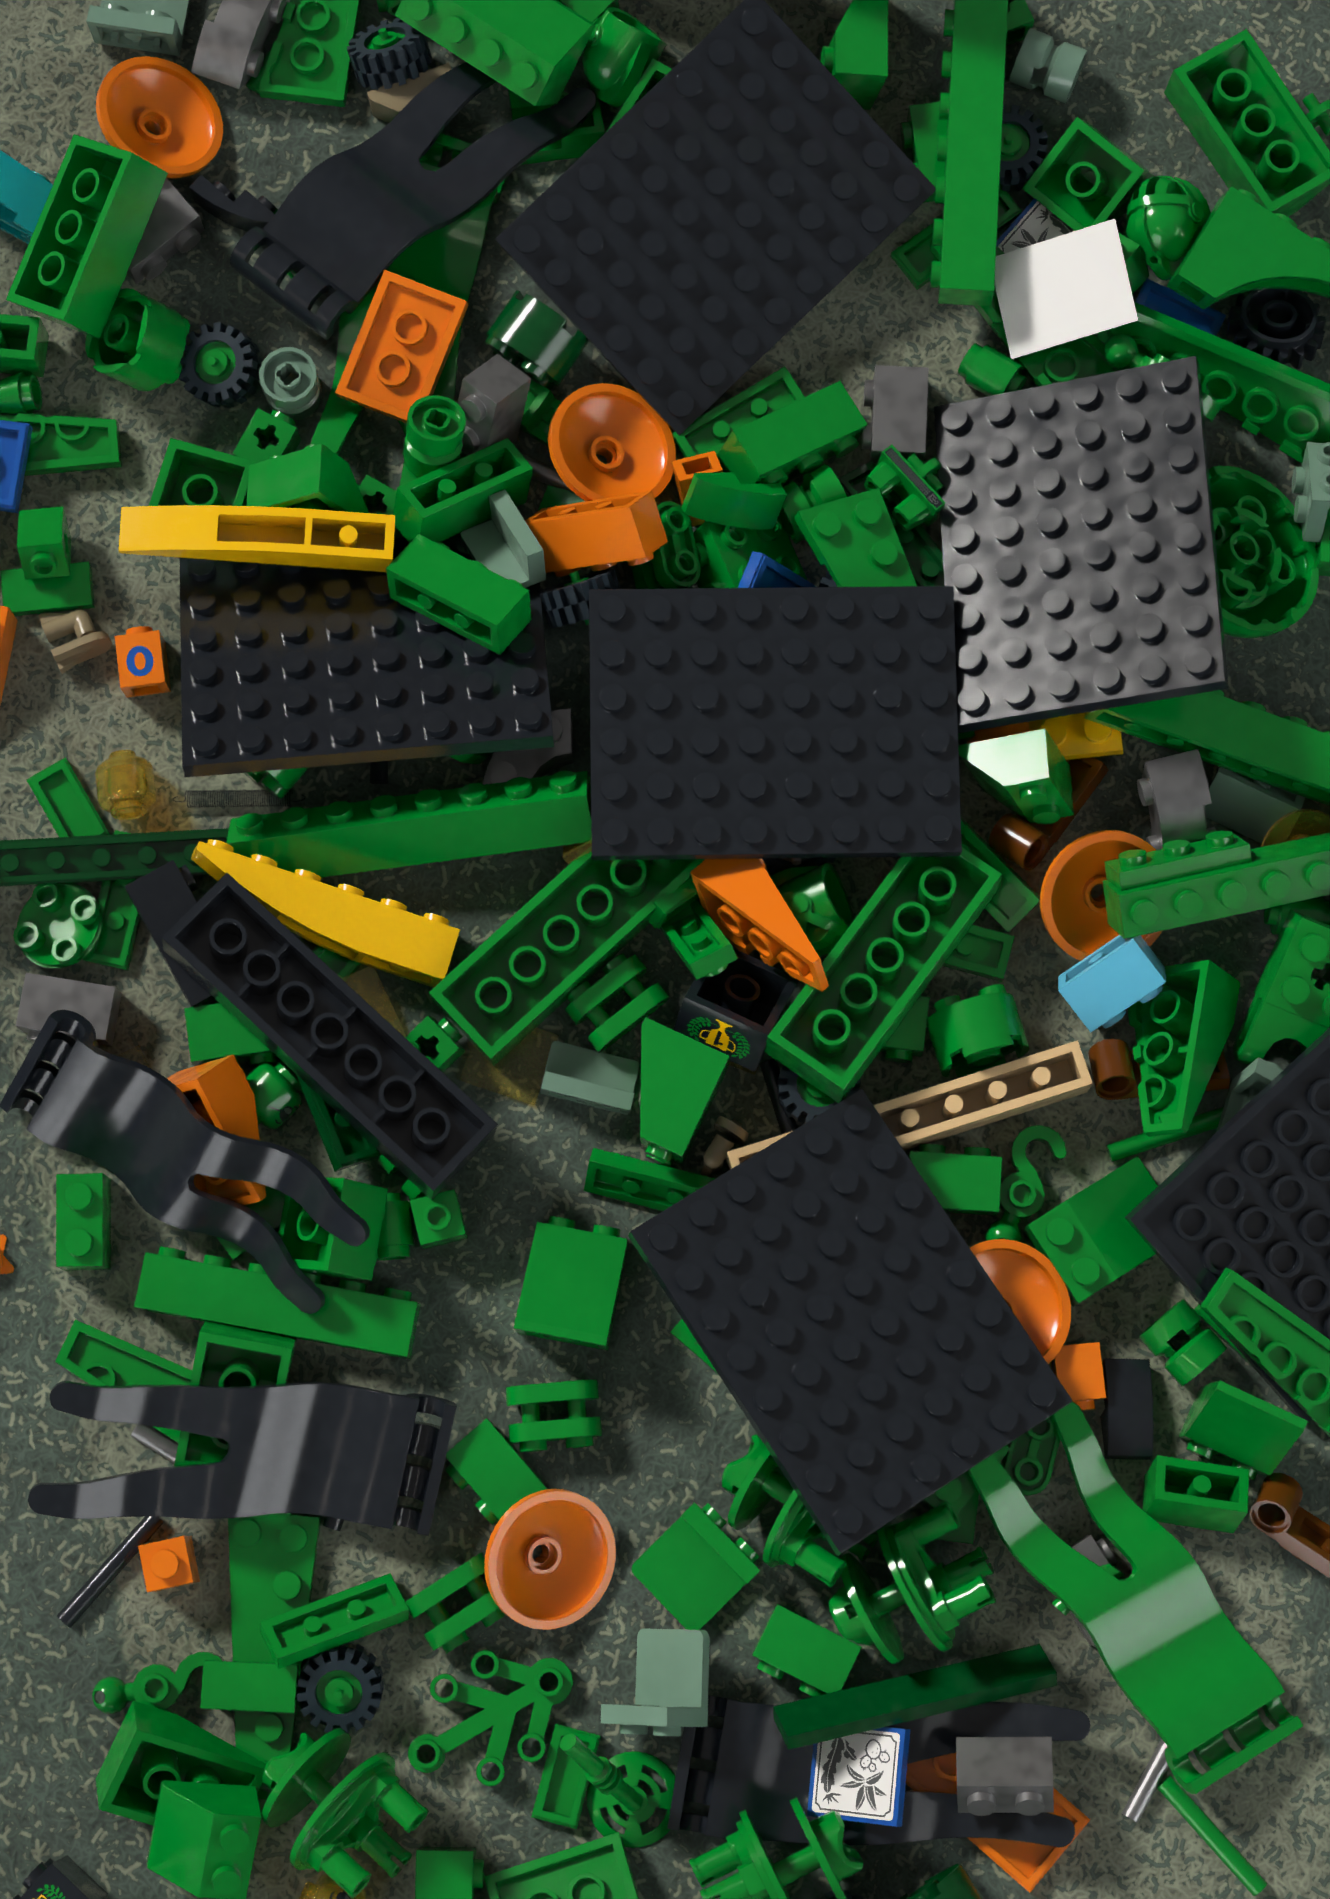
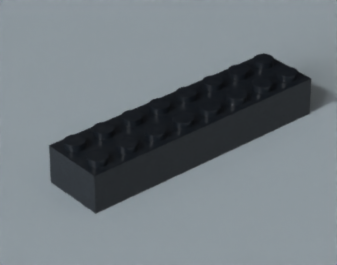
M228 873L162 936L163 950L429 1199L432 1200L495 1135L498 1123Z

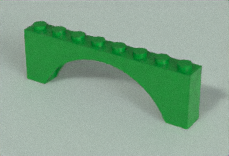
M1231 186L1216 203L1193 244L1168 282L1167 287L1203 310L1235 294L1268 288L1306 291L1330 299V244L1321 238H1311L1297 229V224L1288 216L1280 213L1274 214L1260 205L1259 199L1251 192L1243 189L1237 190Z

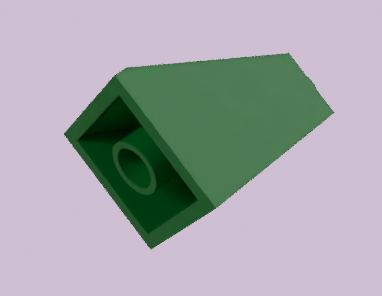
M645 1017L641 1025V1147L646 1149V1158L657 1164L671 1167L673 1162L683 1166L729 1068L730 1056Z
M549 1216L548 1224L537 1222L514 1330L522 1335L608 1351L629 1241L626 1238L620 1237L621 1230L617 1228L594 1225L593 1232L575 1229L576 1221Z

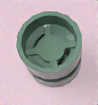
M1030 28L1016 58L1009 82L1029 90L1040 86L1044 96L1067 104L1088 51L1068 42H1063L1057 46L1052 36Z
M283 347L269 353L262 361L259 378L266 401L271 410L279 411L293 420H302L312 415L319 407L323 395L320 378L311 357L303 350L294 347Z

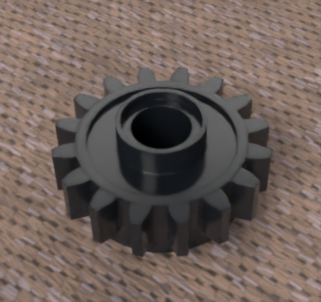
M1276 288L1251 290L1247 296L1240 294L1237 297L1236 305L1231 306L1227 321L1226 338L1234 340L1233 343L1281 364L1290 363L1298 370L1302 366L1303 358L1313 361L1316 350L1321 349L1326 319L1323 316H1318L1320 305L1313 303L1306 292Z

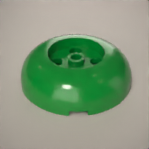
M1213 466L1209 469L1214 531L1218 536L1215 542L1224 634L1239 638H1259L1276 634L1301 619L1313 603L1319 580L1314 542L1303 541L1302 529L1298 522L1294 521L1295 506L1278 488L1250 471L1232 466Z

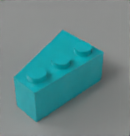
M1 150L0 229L29 244L53 184L43 175L28 169Z

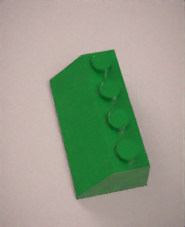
M401 0L395 13L397 18L534 106L558 103L596 26L557 0Z
M1247 29L1173 70L1164 94L1228 189L1232 186L1237 190L1249 191L1259 199L1260 205L1269 211L1289 217L1330 184L1329 149Z

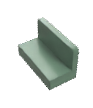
M503 490L490 495L492 520L461 532V541L470 556L492 572L508 580H516L524 588L546 580L544 550L507 491Z
M1218 767L1209 787L1212 804L1205 805L1206 817L1268 846L1284 842L1301 811L1306 797Z
M554 1041L550 1047L539 1094L628 1115L635 1094L633 1091L640 1064L635 1060L603 1052L598 1053L595 1050Z

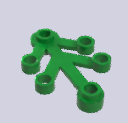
M491 1650L477 1652L471 1660V1669L477 1677L488 1679L496 1675L524 1684V1686L509 1695L458 1682L451 1674L445 1673L436 1676L430 1685L431 1695L436 1701L447 1703L454 1700L483 1708V1710L439 1736L422 1734L415 1738L408 1750V1758L411 1765L420 1772H433L443 1765L447 1752L493 1726L485 1758L478 1764L476 1775L483 1785L495 1786L499 1784L505 1775L503 1761L516 1713L533 1702L534 1706L528 1733L519 1740L517 1751L519 1756L527 1762H535L541 1759L546 1751L544 1736L552 1706L564 1701L570 1694L573 1686L572 1673L569 1667L561 1660L544 1658L537 1661L531 1667L498 1658ZM488 1655L494 1660V1668L490 1673H482L478 1670L477 1660L480 1656ZM553 1673L557 1676L558 1686L555 1690L547 1691L542 1688L540 1679L543 1674ZM441 1679H448L453 1684V1693L448 1697H442L436 1691V1685ZM534 1738L539 1741L541 1745L539 1754L536 1756L526 1755L523 1750V1743L526 1739ZM425 1744L431 1745L436 1753L434 1760L429 1763L421 1761L418 1756L419 1748ZM488 1762L497 1764L500 1769L499 1777L495 1780L486 1779L482 1774L484 1764Z

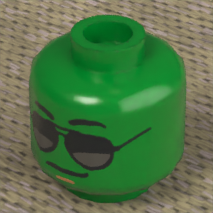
M280 1062L275 1066L269 1063H262L246 1077L255 1095L258 1125L262 1123L268 1129H277L301 1106L302 1096L299 1093L302 1090L301 1085Z

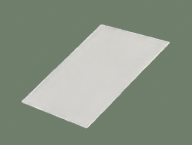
M1115 219L996 256L994 284L1011 359L1138 321Z

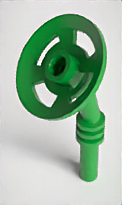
M572 1733L566 1734L561 1739L560 1748L585 1771V1777L590 1782L587 1792V1807L590 1818L600 1834L605 1837L617 1833L616 1830L607 1824L601 1814L600 1809L605 1807L610 1817L618 1825L626 1828L624 1834L620 1833L624 1847L637 1848L651 1845L663 1838L671 1830L667 1829L675 1775L663 1761L648 1753L637 1751L620 1753L607 1759L603 1756L598 1757ZM625 1765L628 1775L623 1778L621 1771L618 1769V1767ZM643 1765L653 1769L660 1775L668 1791H660L656 1781L642 1772ZM639 1779L651 1787L654 1795L647 1796L646 1791L638 1786ZM620 1804L621 1809L629 1815L628 1821L617 1814L614 1805ZM656 1807L667 1809L662 1822L652 1831L642 1835L640 1823L648 1820L653 1815Z

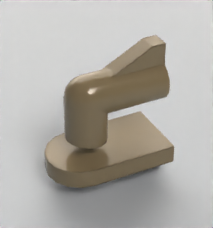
M77 609L70 613H42L38 615L49 643L74 632L76 633L78 639L51 649L62 674L79 663L106 653L112 646L109 634L96 631L90 614L86 610Z
M719 1116L714 1123L715 1129L741 1145H744L748 1139L749 1133L740 1127L742 1123L735 1119L730 1121L723 1116ZM716 1133L704 1153V1167L700 1175L710 1177L712 1172L719 1171L723 1166L727 1152L732 1149L734 1143Z

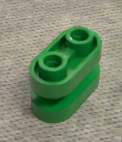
M665 501L657 505L668 542L653 552L654 558L640 565L631 566L636 589H687L695 584L700 577L701 567L689 515L684 514L681 509L682 506L675 502Z
M624 953L618 955L602 969L606 974L592 986L588 981H585L566 997L570 1004L566 1007L565 1011L574 1023L578 1025L589 1018L596 1027L587 1039L598 1053L613 1045L640 1024L645 1017H649L663 1006L670 998L659 983L646 989L639 981V978L647 971V967L636 954L629 958ZM622 991H625L632 1001L610 1017L603 1006Z
M598 1380L563 1381L505 1388L507 1407L521 1406L522 1423L508 1425L510 1444H519L520 1452L547 1450V1441L565 1440L566 1448L594 1446L593 1437L602 1436L601 1417H587L585 1402L599 1399ZM567 1402L568 1419L540 1421L539 1405Z
M1051 1416L1007 1445L1010 1450L1004 1456L1001 1465L1018 1486L1023 1496L1040 1493L1050 1482L1060 1443V1437Z
M483 1552L405 1602L413 1619L426 1612L435 1628L424 1634L433 1651L442 1646L447 1654L470 1639L465 1630L480 1620L485 1628L505 1616L495 1604L486 1583L481 1577L485 1573V1555ZM465 1586L475 1602L451 1617L441 1601Z

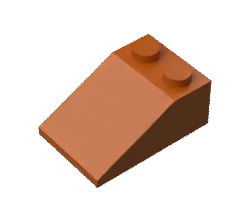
M234 1054L178 1071L167 1078L186 1095L197 1113L207 1122L227 1133L260 1140L255 1095ZM196 1174L194 1177V1185L198 1189L233 1200L242 1205L259 1202L267 1197L265 1185L259 1183L215 1178Z

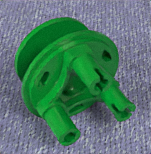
M758 1435L751 1436L748 1454L727 1464L722 1475V1488L735 1496L729 1510L728 1524L736 1530L745 1528L759 1515L772 1497L783 1503L784 1506L767 1538L763 1551V1562L770 1567L786 1563L792 1567L798 1565L831 1588L841 1576L846 1562L813 1542L817 1538H821L824 1541L827 1540ZM872 1533L862 1541L874 1548L879 1538L876 1533ZM859 1543L848 1549L849 1552L857 1556L861 1561H864L871 1553Z
M948 1501L913 1519L908 1518L898 1524L889 1522L877 1530L883 1554L895 1580V1583L878 1591L864 1567L852 1554L847 1553L839 1558L846 1562L841 1574L844 1586L839 1588L829 1601L832 1618L845 1639L855 1641L857 1644L869 1646L875 1644L880 1653L892 1664L903 1660L904 1654L899 1634L889 1612L907 1603L916 1621L930 1641L940 1651L945 1652L953 1646L952 1639L955 1638V1627L960 1625L959 1620L996 1602L994 1593L984 1578L987 1575L994 1574V1569L991 1563H987L989 1558L981 1546L947 1565L943 1562L935 1563L925 1551V1544L960 1527L959 1520Z
M342 1728L328 1732L317 1741L313 1740L307 1733H301L296 1749L271 1758L263 1770L262 1782L271 1790V1793L264 1804L261 1814L262 1820L271 1828L278 1827L296 1816L312 1800L316 1802L319 1806L300 1831L292 1847L290 1863L298 1870L315 1869L317 1872L323 1870L350 1898H354L367 1886L372 1874L368 1870L366 1871L344 1849L351 1847L357 1852L364 1851L393 1878L402 1869L391 1858L393 1856L406 1866L412 1857V1853L405 1850L382 1829L384 1823L378 1816L380 1807L399 1823L407 1833L415 1830L423 1822L429 1810L399 1785L400 1779L395 1775V1760L387 1752L378 1753L370 1757L334 1787L328 1781L336 1773L346 1757L351 1745V1736Z
M797 1797L789 1801L810 1845L773 1863L752 1819L745 1809L739 1812L741 1820L736 1822L738 1831L726 1836L727 1842L689 1860L693 1872L703 1888L700 1890L703 1899H791L785 1886L819 1868H822L836 1898L847 1899L840 1881L861 1871L864 1862L856 1849L842 1842L845 1826L839 1812L831 1810L809 1821ZM738 1869L739 1872L704 1889L707 1884Z

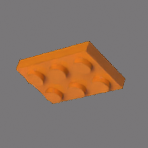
M384 269L335 391L337 397L407 423L409 409L415 401L425 396H432L469 306L467 301Z

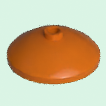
M134 57L114 66L103 79L96 97L97 119L102 133L109 144L134 153L168 173L166 178H182L194 175L204 169L217 154L223 139V121L220 109L209 89L186 68L158 57Z
M608 383L592 384L579 388L567 396L558 406L549 425L548 447L554 468L567 487L584 501L652 491L655 499L671 480L674 472L672 461L676 460V448L670 427L639 393L629 388ZM596 454L604 456L607 459V464L602 463Z
M1096 831L1074 840L1054 858L1042 883L1040 911L1048 934L1058 947L1068 955L1081 961L1119 935L1108 924L1104 889L1098 898H1092L1091 891L1098 884L1103 886V881L1107 880L1105 861L1119 859L1118 855L1128 850L1155 851L1156 849L1148 842L1124 831ZM1162 931L1141 936L1150 947Z
M993 1239L970 1247L1047 1364H1049L1062 1349L1071 1323L1069 1293L1066 1284L1052 1262L1035 1248L1014 1240Z
M546 1489L527 1495L504 1513L489 1538L485 1553L484 1571L487 1587L492 1599L506 1616L532 1629L551 1630L576 1622L596 1606L610 1584L616 1561V1544L613 1530L602 1510L591 1500L578 1493L564 1489ZM541 1545V1555L533 1559L534 1549Z

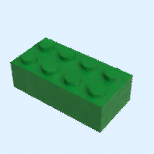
M74 134L6 300L44 319L100 339L168 173L134 153Z

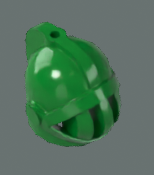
M609 7L602 16L592 22L596 26L584 48L581 61L584 74L596 97L613 107H619L627 100L652 59L659 60L667 44L637 18L618 8Z
M1154 176L1146 179L1136 187L1127 206L1126 234L1127 238L1141 246L1143 259L1159 279L1167 281L1173 276L1211 213L1208 202L1198 188L1190 182L1177 177Z
M825 863L820 866L792 867L770 876L819 957L828 956L855 919L846 891L836 869L830 863Z

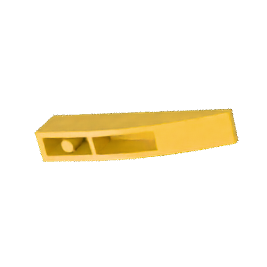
M177 505L121 507L118 551L122 554L386 572V568L393 561L395 515L262 506Z
M210 839L207 843L199 841L191 857L192 861L217 881L228 873L286 928L302 938L350 960L433 988L446 977L460 929L449 926L450 921L447 918L432 913H425L422 917L406 911L407 906L396 900L383 898L381 902L363 897L364 891L351 885L338 884V887L322 883L320 882L321 877L307 870L296 869L293 873L278 868V863L275 860L263 855L253 854L249 858L234 853L233 846L219 840Z

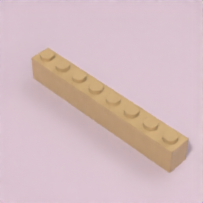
M1077 1040L873 1106L902 1149L906 1151L918 1147L919 1144H928L1087 1093L1093 1082ZM791 1132L728 1151L726 1162L729 1170Z

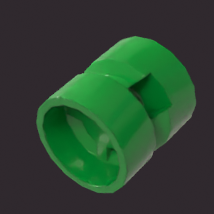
M432 395L416 400L410 407L407 416L403 458L409 471L416 476L421 477L461 459L466 417L464 410L457 402L448 397Z
M824 464L804 474L803 483L800 485L791 481L782 486L787 496L779 517L789 537L794 543L798 544L805 540L794 518L798 511L847 497L839 479L829 465Z
M1184 1298L1139 1336L1140 1340L1154 1356H1164L1166 1358L1165 1369L1181 1387L1201 1373L1227 1349L1210 1328L1201 1329L1199 1327L1201 1317ZM1183 1329L1190 1338L1176 1349L1169 1340Z

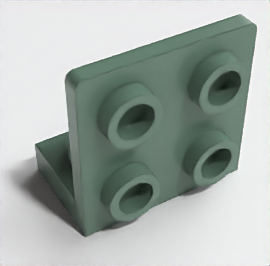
M101 0L100 7L89 6L86 22L94 42L97 44L180 56L191 0Z

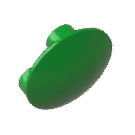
M77 884L38 885L19 915L17 928L13 935L14 941L20 947L23 954L38 966L49 969L71 966L87 956L99 939L102 929L100 905L92 893Z

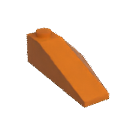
M762 858L705 859L690 872L702 907L731 945L747 955L753 950H757L761 954L762 961L771 967L780 961L790 976L822 992L829 986L819 955L766 871V865Z

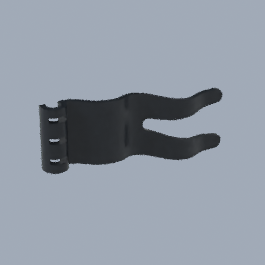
M465 62L446 72L425 87L390 123L371 138L351 149L333 155L311 170L289 193L276 214L263 229L259 226L254 227L239 240L231 254L230 265L316 333L328 340L334 333L333 326L337 318L344 311L350 315L378 283L384 269L387 270L401 253L423 236L443 228L467 214L486 199L523 162L543 148L571 134L594 111L596 107L595 94L585 87L576 88L557 104L540 112L513 120L486 134L437 171L425 170L421 166L420 160L449 122L476 95L497 82ZM262 246L265 250L252 267L249 264L250 258ZM293 270L297 274L290 280L283 291L280 288L281 282ZM324 294L328 298L320 306L317 313L313 314L311 309L314 303Z
M57 1010L50 1014L4 1095L0 1107L7 1113L13 1108L26 1110L33 1117L27 1130L41 1141L56 1148L82 1155L106 1167L126 1185L136 1202L156 1219L179 1229L223 1238L245 1249L260 1263L274 1286L301 1311L308 1314L319 1311L325 1304L323 1292L297 1267L286 1245L275 1229L250 1208L233 1200L198 1189L194 1185L195 1175L200 1174L215 1178L255 1182L281 1191L299 1203L322 1228L351 1246H359L368 1239L370 1229L366 1221L338 1197L324 1175L301 1155L280 1145L240 1137L213 1126L197 1113L186 1095L170 1080L145 1065L110 1054L94 1046L96 1032L86 1018L69 1010ZM58 1031H64L71 1034L77 1041H75L72 1037L68 1036L67 1034ZM42 1060H45V1061H49V1062L54 1063L59 1069H57L55 1066L51 1065L50 1063L44 1062V1061H42ZM25 1089L33 1090V1091L39 1093V1094L43 1097V1099H42L39 1095L35 1094L34 1092H31V1091H28V1090H25Z
M62 1381L57 1383L50 1393V1403L58 1411L97 1421L155 1426L222 1438L228 1443V1453L221 1461L208 1464L142 1470L83 1482L38 1483L30 1490L28 1503L30 1508L38 1514L70 1519L143 1516L222 1519L278 1513H300L333 1517L392 1529V1526H403L417 1531V1534L429 1536L457 1404L426 1394L410 1393L400 1395L354 1385L326 1382L219 1387L200 1385L97 1386ZM417 1412L441 1417V1426L415 1421ZM408 1454L430 1458L433 1460L432 1467L406 1463ZM405 1496L424 1502L423 1508L421 1510L410 1506L397 1505L398 1497Z
M708 1695V1715L723 1717V1728L709 1726L684 1727L667 1829L703 1833L706 1836L726 1839V1836L738 1831L736 1822L741 1820L739 1812L746 1809L762 1841L809 1843L789 1800L797 1797L807 1815L813 1744L788 1750L773 1717V1706L777 1705L741 1702ZM987 1702L887 1727L911 1729L908 1753L909 1764L956 1753V1737H1052V1741H1080L1089 1734L1091 1725L1088 1716L1079 1710L1029 1703ZM691 1757L717 1761L716 1771L710 1772L689 1768ZM905 1791L902 1827L843 1820L845 1827L842 1842L847 1845H879L971 1837L1006 1839L1064 1847L1073 1840L1075 1827L1070 1819L1051 1813H1040L1033 1816H1026L1020 1813H992L986 1816L958 1813L957 1794ZM684 1801L710 1805L708 1816L682 1812ZM807 1816L808 1819H809V1821H812V1820L818 1818V1817Z

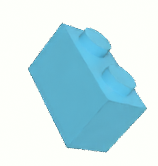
M1119 934L1058 976V991L1091 1033L1101 1025L1103 1028H1108L1116 1024L1125 1015V1009L1137 1001L1146 1003L1156 997L1162 991L1163 984L1166 983L1165 967L1141 935L1124 939Z

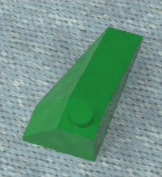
M1211 960L1164 966L1166 983L1163 984L1162 991L1146 1003L1137 1001L1128 1007L1129 1025L1135 1028L1137 1046L1133 1047L1134 1061L1140 1065L1142 1080L1138 1085L1143 1133L1149 1137L1187 1133L1234 1025L1240 982Z

